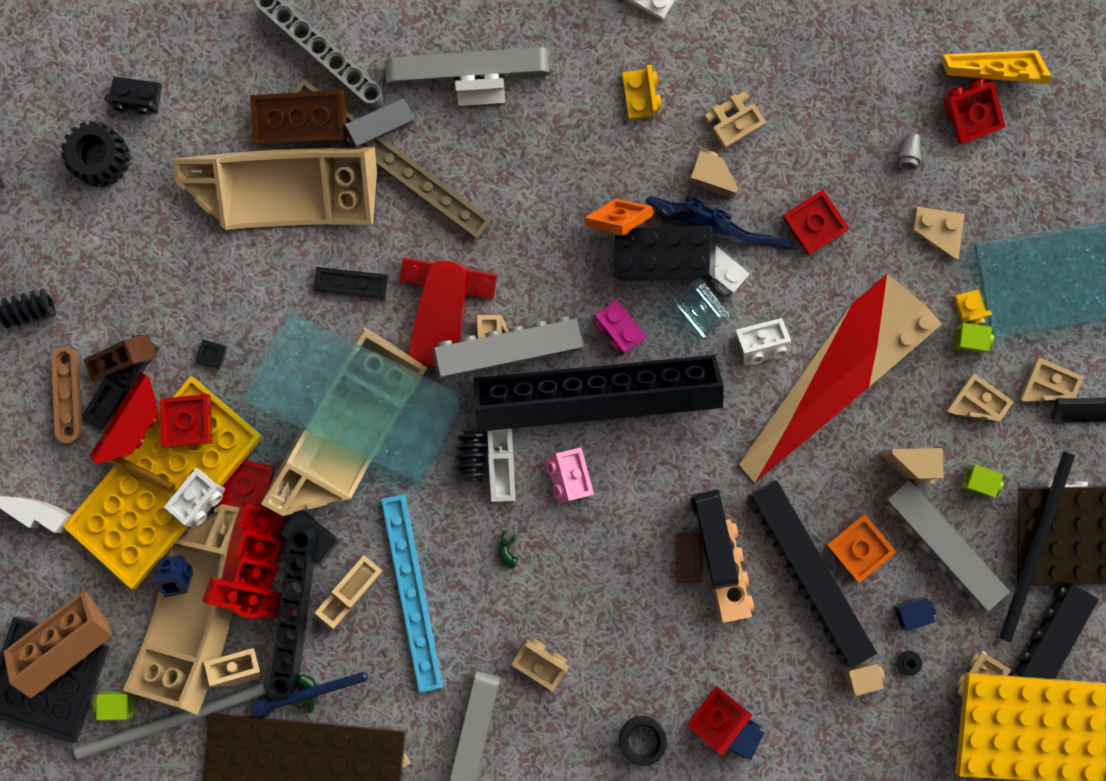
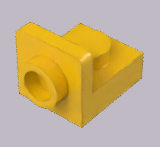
M979 289L954 296L962 323L970 322V324L978 325L986 322L985 317L992 315L990 310H985Z

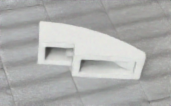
M512 429L487 431L491 502L516 501Z
M0 496V509L28 528H38L42 524L54 533H63L66 530L63 526L72 517L71 514L46 502L30 498Z

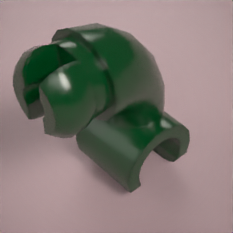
M505 530L501 535V541L498 546V557L504 566L513 569L518 558L511 555L512 553H510L508 545L515 541L516 534L511 541H506L504 534L507 530Z
M301 674L297 681V685L304 689L317 686L315 680L305 674ZM317 696L303 700L299 706L300 710L302 709L304 702H310L312 704V709L310 710L309 714L313 712V710L315 709V701L317 699Z

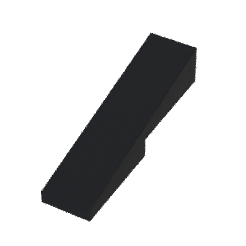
M153 343L155 352L157 353L160 347ZM151 360L104 377L82 418L98 429L104 430L131 389L139 373L144 372Z

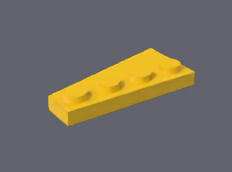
M1037 50L943 54L942 65L947 75L1042 84L1050 83L1051 74Z

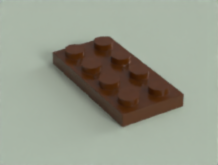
M343 90L250 95L254 144L347 140V135L343 129V126L346 124L345 93Z

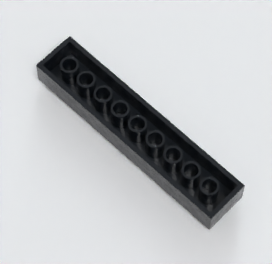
M716 355L473 378L474 408L478 432L723 408L724 385Z

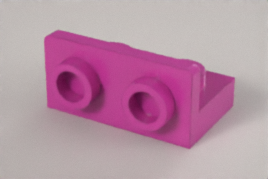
M617 299L601 312H597L594 315L596 320L594 322L595 327L601 334L606 333L611 340L608 343L616 353L620 351L624 355L646 338V335Z

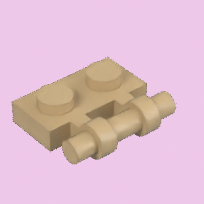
M746 91L730 96L727 102L720 106L718 104L711 108L710 112L704 115L708 123L715 119L718 120L719 124L714 126L712 130L724 149L766 124L765 119L754 103L747 107L743 104V102L749 99ZM734 108L737 113L727 118L725 113Z

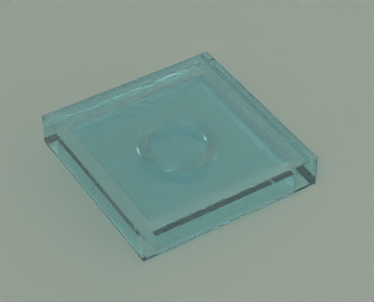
M700 277L695 279L674 300L703 337H706L731 315Z

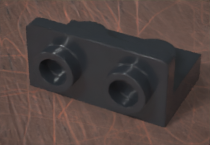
M113 76L110 95H105L104 100L116 111L125 112L127 108L134 109L135 112L149 115L150 112L158 113L162 85L158 82Z

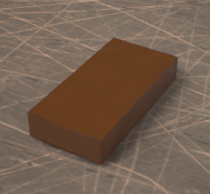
M676 533V583H701V534Z

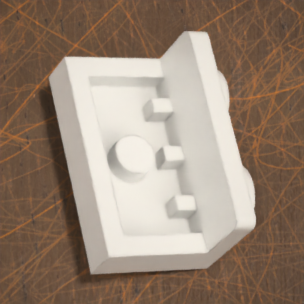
M484 74V79L475 80L474 75L460 76V81H455L459 106L505 102L504 78H499L498 74Z

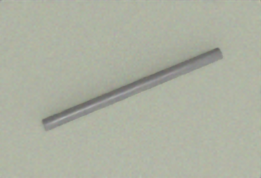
M261 683L203 703L198 715L180 711L74 748V755L77 760L262 697L268 694L266 685Z

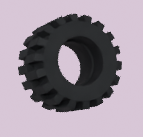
M89 121V125L82 122L79 124L80 128L77 129L74 126L70 129L72 131L71 135L66 134L64 138L67 141L61 145V148L65 151L61 153V158L65 160L63 164L72 175L85 184H90L94 187H97L98 184L101 187H106L107 182L114 184L117 182L115 180L117 176L119 178L124 176L122 170H127L129 167L125 163L130 161V155L127 153L129 148L124 143V139L112 128L101 122L97 124L95 121ZM96 144H105L106 152L103 159L97 164L87 165L86 154L88 150Z

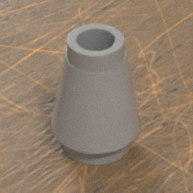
M915 133L906 135L897 158L899 168L906 171H914L921 164L920 135Z

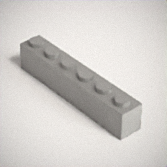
M569 316L555 319L556 323L547 325L546 321L533 323L532 328L523 329V326L509 328V333L500 334L499 331L485 333L484 338L476 339L475 335L461 338L462 342L452 344L451 340L437 343L438 347H435L432 351L438 379L580 350L583 348L577 319L570 320Z
M910 480L902 481L882 499L886 504L884 506L885 510L892 517L895 518L897 516L902 522V529L909 536L914 535L919 541L917 543L918 547L925 554L928 555L930 553L935 558L934 564L943 573L947 572L953 578L951 583L960 592L964 591L969 596L967 601L973 608L989 612L1010 593L1006 586Z

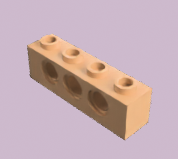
M726 519L739 585L713 589L719 619L722 623L752 617L751 611L754 610L752 596H747L746 586H749L746 571L742 572L740 563L744 562L741 547L737 548L735 538L739 537L736 523H732L731 519ZM732 587H736L739 591V596L734 601H730L727 598V592Z

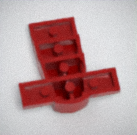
M403 257L399 282L424 286L415 318L409 356L423 365L436 367L432 351L435 347H438L437 343L451 340L452 344L461 342L466 294L494 299L498 274L468 269L467 266L453 260L429 262Z
M246 502L241 503L229 542L223 579L210 577L202 602L208 605L224 607L227 611L245 618H259L264 615L278 618L281 592L271 590L270 587L279 568L275 564V560L283 540L278 537L286 515L282 516L271 509Z

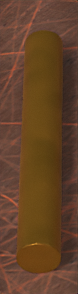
M122 457L108 461L169 493L173 492L175 484Z

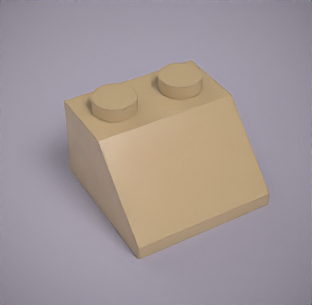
M942 448L891 449L880 452L881 457L905 480H913L914 485L936 484V479L944 478Z

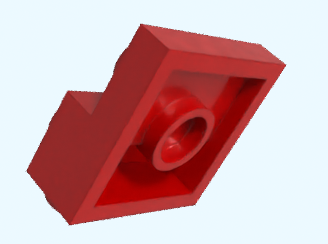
M984 78L976 79L969 82L970 87L963 90L962 87L950 89L947 91L948 96L942 97L947 119L953 123L959 144H964L1006 127L994 81H984Z

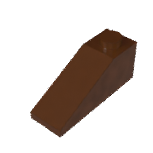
M149 334L123 340L85 358L84 362L91 380L94 382L156 358L157 355Z

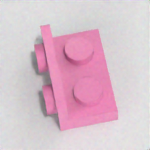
M581 447L546 457V468L549 475H551L553 494L559 504L594 494Z

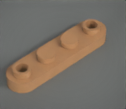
M59 347L51 356L54 432L60 442L71 444L77 442L82 435L79 357L75 350L68 347ZM68 355L70 357V361L67 364H65L63 359L65 356ZM69 427L73 428V434L71 436L67 435V429Z

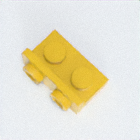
M646 65L644 70L622 72L628 120L656 117L658 109H661L660 94L656 95L655 86H658V77L656 71L652 72V65Z

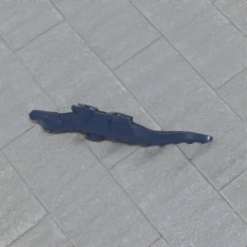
M687 195L684 203L670 202L654 196L646 198L647 205L652 206L656 210V215L660 219L686 221L691 226H712L716 231V237H722L727 241H733L740 245L750 244L755 246L760 244L762 246L771 245L772 247L793 249L794 245L781 238L748 232L730 221V214L718 208L711 209L695 197Z

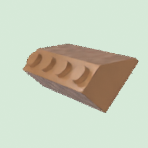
M85 590L4 651L10 684L28 697L32 698L40 691H43L50 683L65 674L67 670L80 660H83L89 653L104 644L112 636L108 620Z

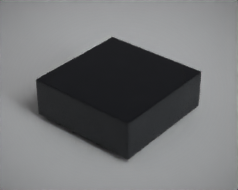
M203 339L195 362L220 370L227 346Z

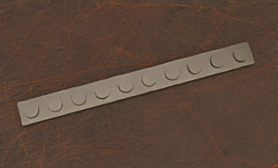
M302 79L292 93L315 92L319 90ZM346 111V124L356 120L354 116ZM347 136V140H344V141H346L348 144H350V145L352 146V144H351V142H350V140H349V138H348V136ZM382 137L359 146L375 147L376 165L478 240L492 223V219Z

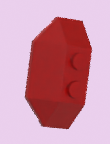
M143 372L139 373L131 389L91 451L89 458L92 462L99 464L133 454L135 449H139L142 446L147 429L152 428L158 419L157 403L150 378Z

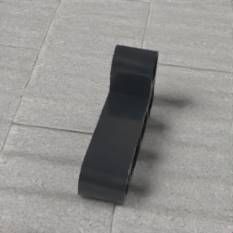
M715 489L691 494L694 515L698 519L713 589L739 585L719 490Z

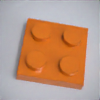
M614 199L584 217L585 225L598 231H608L619 236L626 235L631 229L643 224L645 220L652 217L653 208L648 205Z
M865 514L858 517L826 544L828 549L857 583L862 582L896 553L894 548Z

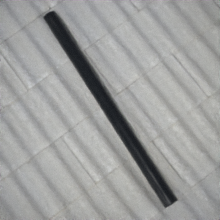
M1062 452L999 636L1004 641L1011 642L1076 456L1074 454Z

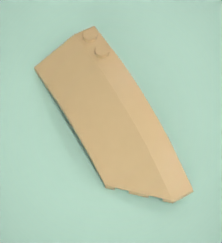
M354 147L281 149L172 159L176 184L182 190L186 189L195 198L194 201L208 214L211 213L220 221L219 224L226 231L230 229L290 225L373 224L377 179L375 147H357L355 149Z
M362 327L298 433L261 504L285 516L299 510H309L328 505L327 503L338 500L352 499L374 455L427 370V367L382 337Z
M221 504L214 509V513L208 516L202 524L194 528L188 527L166 553V558L182 555L192 566L193 576L188 593L165 598L159 591L144 642L123 691L198 715L209 688L204 662L220 658L233 614L224 607L208 605L202 602L210 577L223 579L227 551L239 507Z

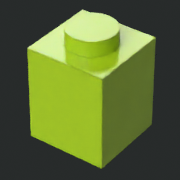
M968 323L957 325L953 350L980 354L988 352L994 343V335L991 334L992 327Z
M968 465L961 488L987 498H996L1003 489V474L978 465Z
M109 691L97 694L93 704L96 720H127L133 717L134 695L125 691Z

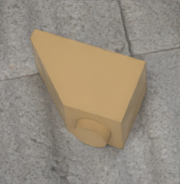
M700 151L689 184L734 198L738 187L723 158L718 157V154L712 151Z
M254 648L204 662L210 687L236 686L260 679V670Z

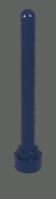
M360 672L291 693L284 698L271 699L260 697L254 699V714L258 719L267 717L276 708L365 682L368 679V674Z

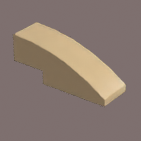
M363 555L317 609L314 617L333 632L383 570Z

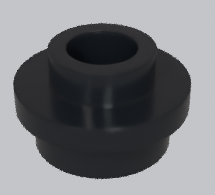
M907 650L898 656L897 667L901 673L913 676L921 670L922 659L916 652ZM909 659L914 661V665L911 668H908L906 665Z

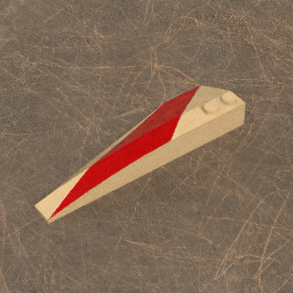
M886 274L850 305L738 465L754 483L911 352L940 327L942 323L926 305L890 275Z

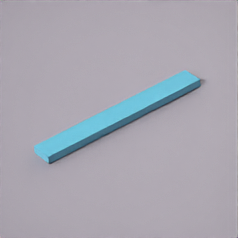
M406 495L381 499L418 693L443 688V682Z

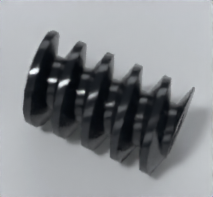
M44 288L40 289V296L34 290L31 291L30 299L25 293H22L20 296L21 301L15 295L11 296V303L6 297L1 300L0 322L7 329L12 325L19 326L21 323L28 324L30 321L37 322L40 318L45 320L49 316H56L54 302Z
M461 431L464 434L457 436V440L463 442V444L456 446V449L463 452V454L457 455L456 459L461 461L462 464L456 465L455 469L462 473L455 475V479L482 481L479 480V477L486 475V472L479 470V467L485 466L486 462L480 460V457L486 456L487 453L481 451L480 448L487 446V443L481 441V438L488 436V433Z

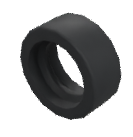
M635 716L628 720L622 727L619 735L620 748L625 758L639 766H649L658 762L664 755L667 747L666 734L661 724L648 716ZM638 726L650 727L657 735V746L648 755L641 756L635 754L629 746V735Z

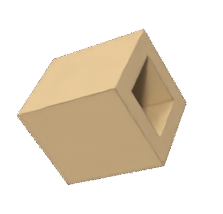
M868 662L857 665L854 668H844L851 694L857 696L884 689L883 681H885V674L882 667H878L877 663Z

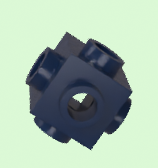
M182 555L160 559L154 574L153 583L165 598L188 593L193 576V568Z

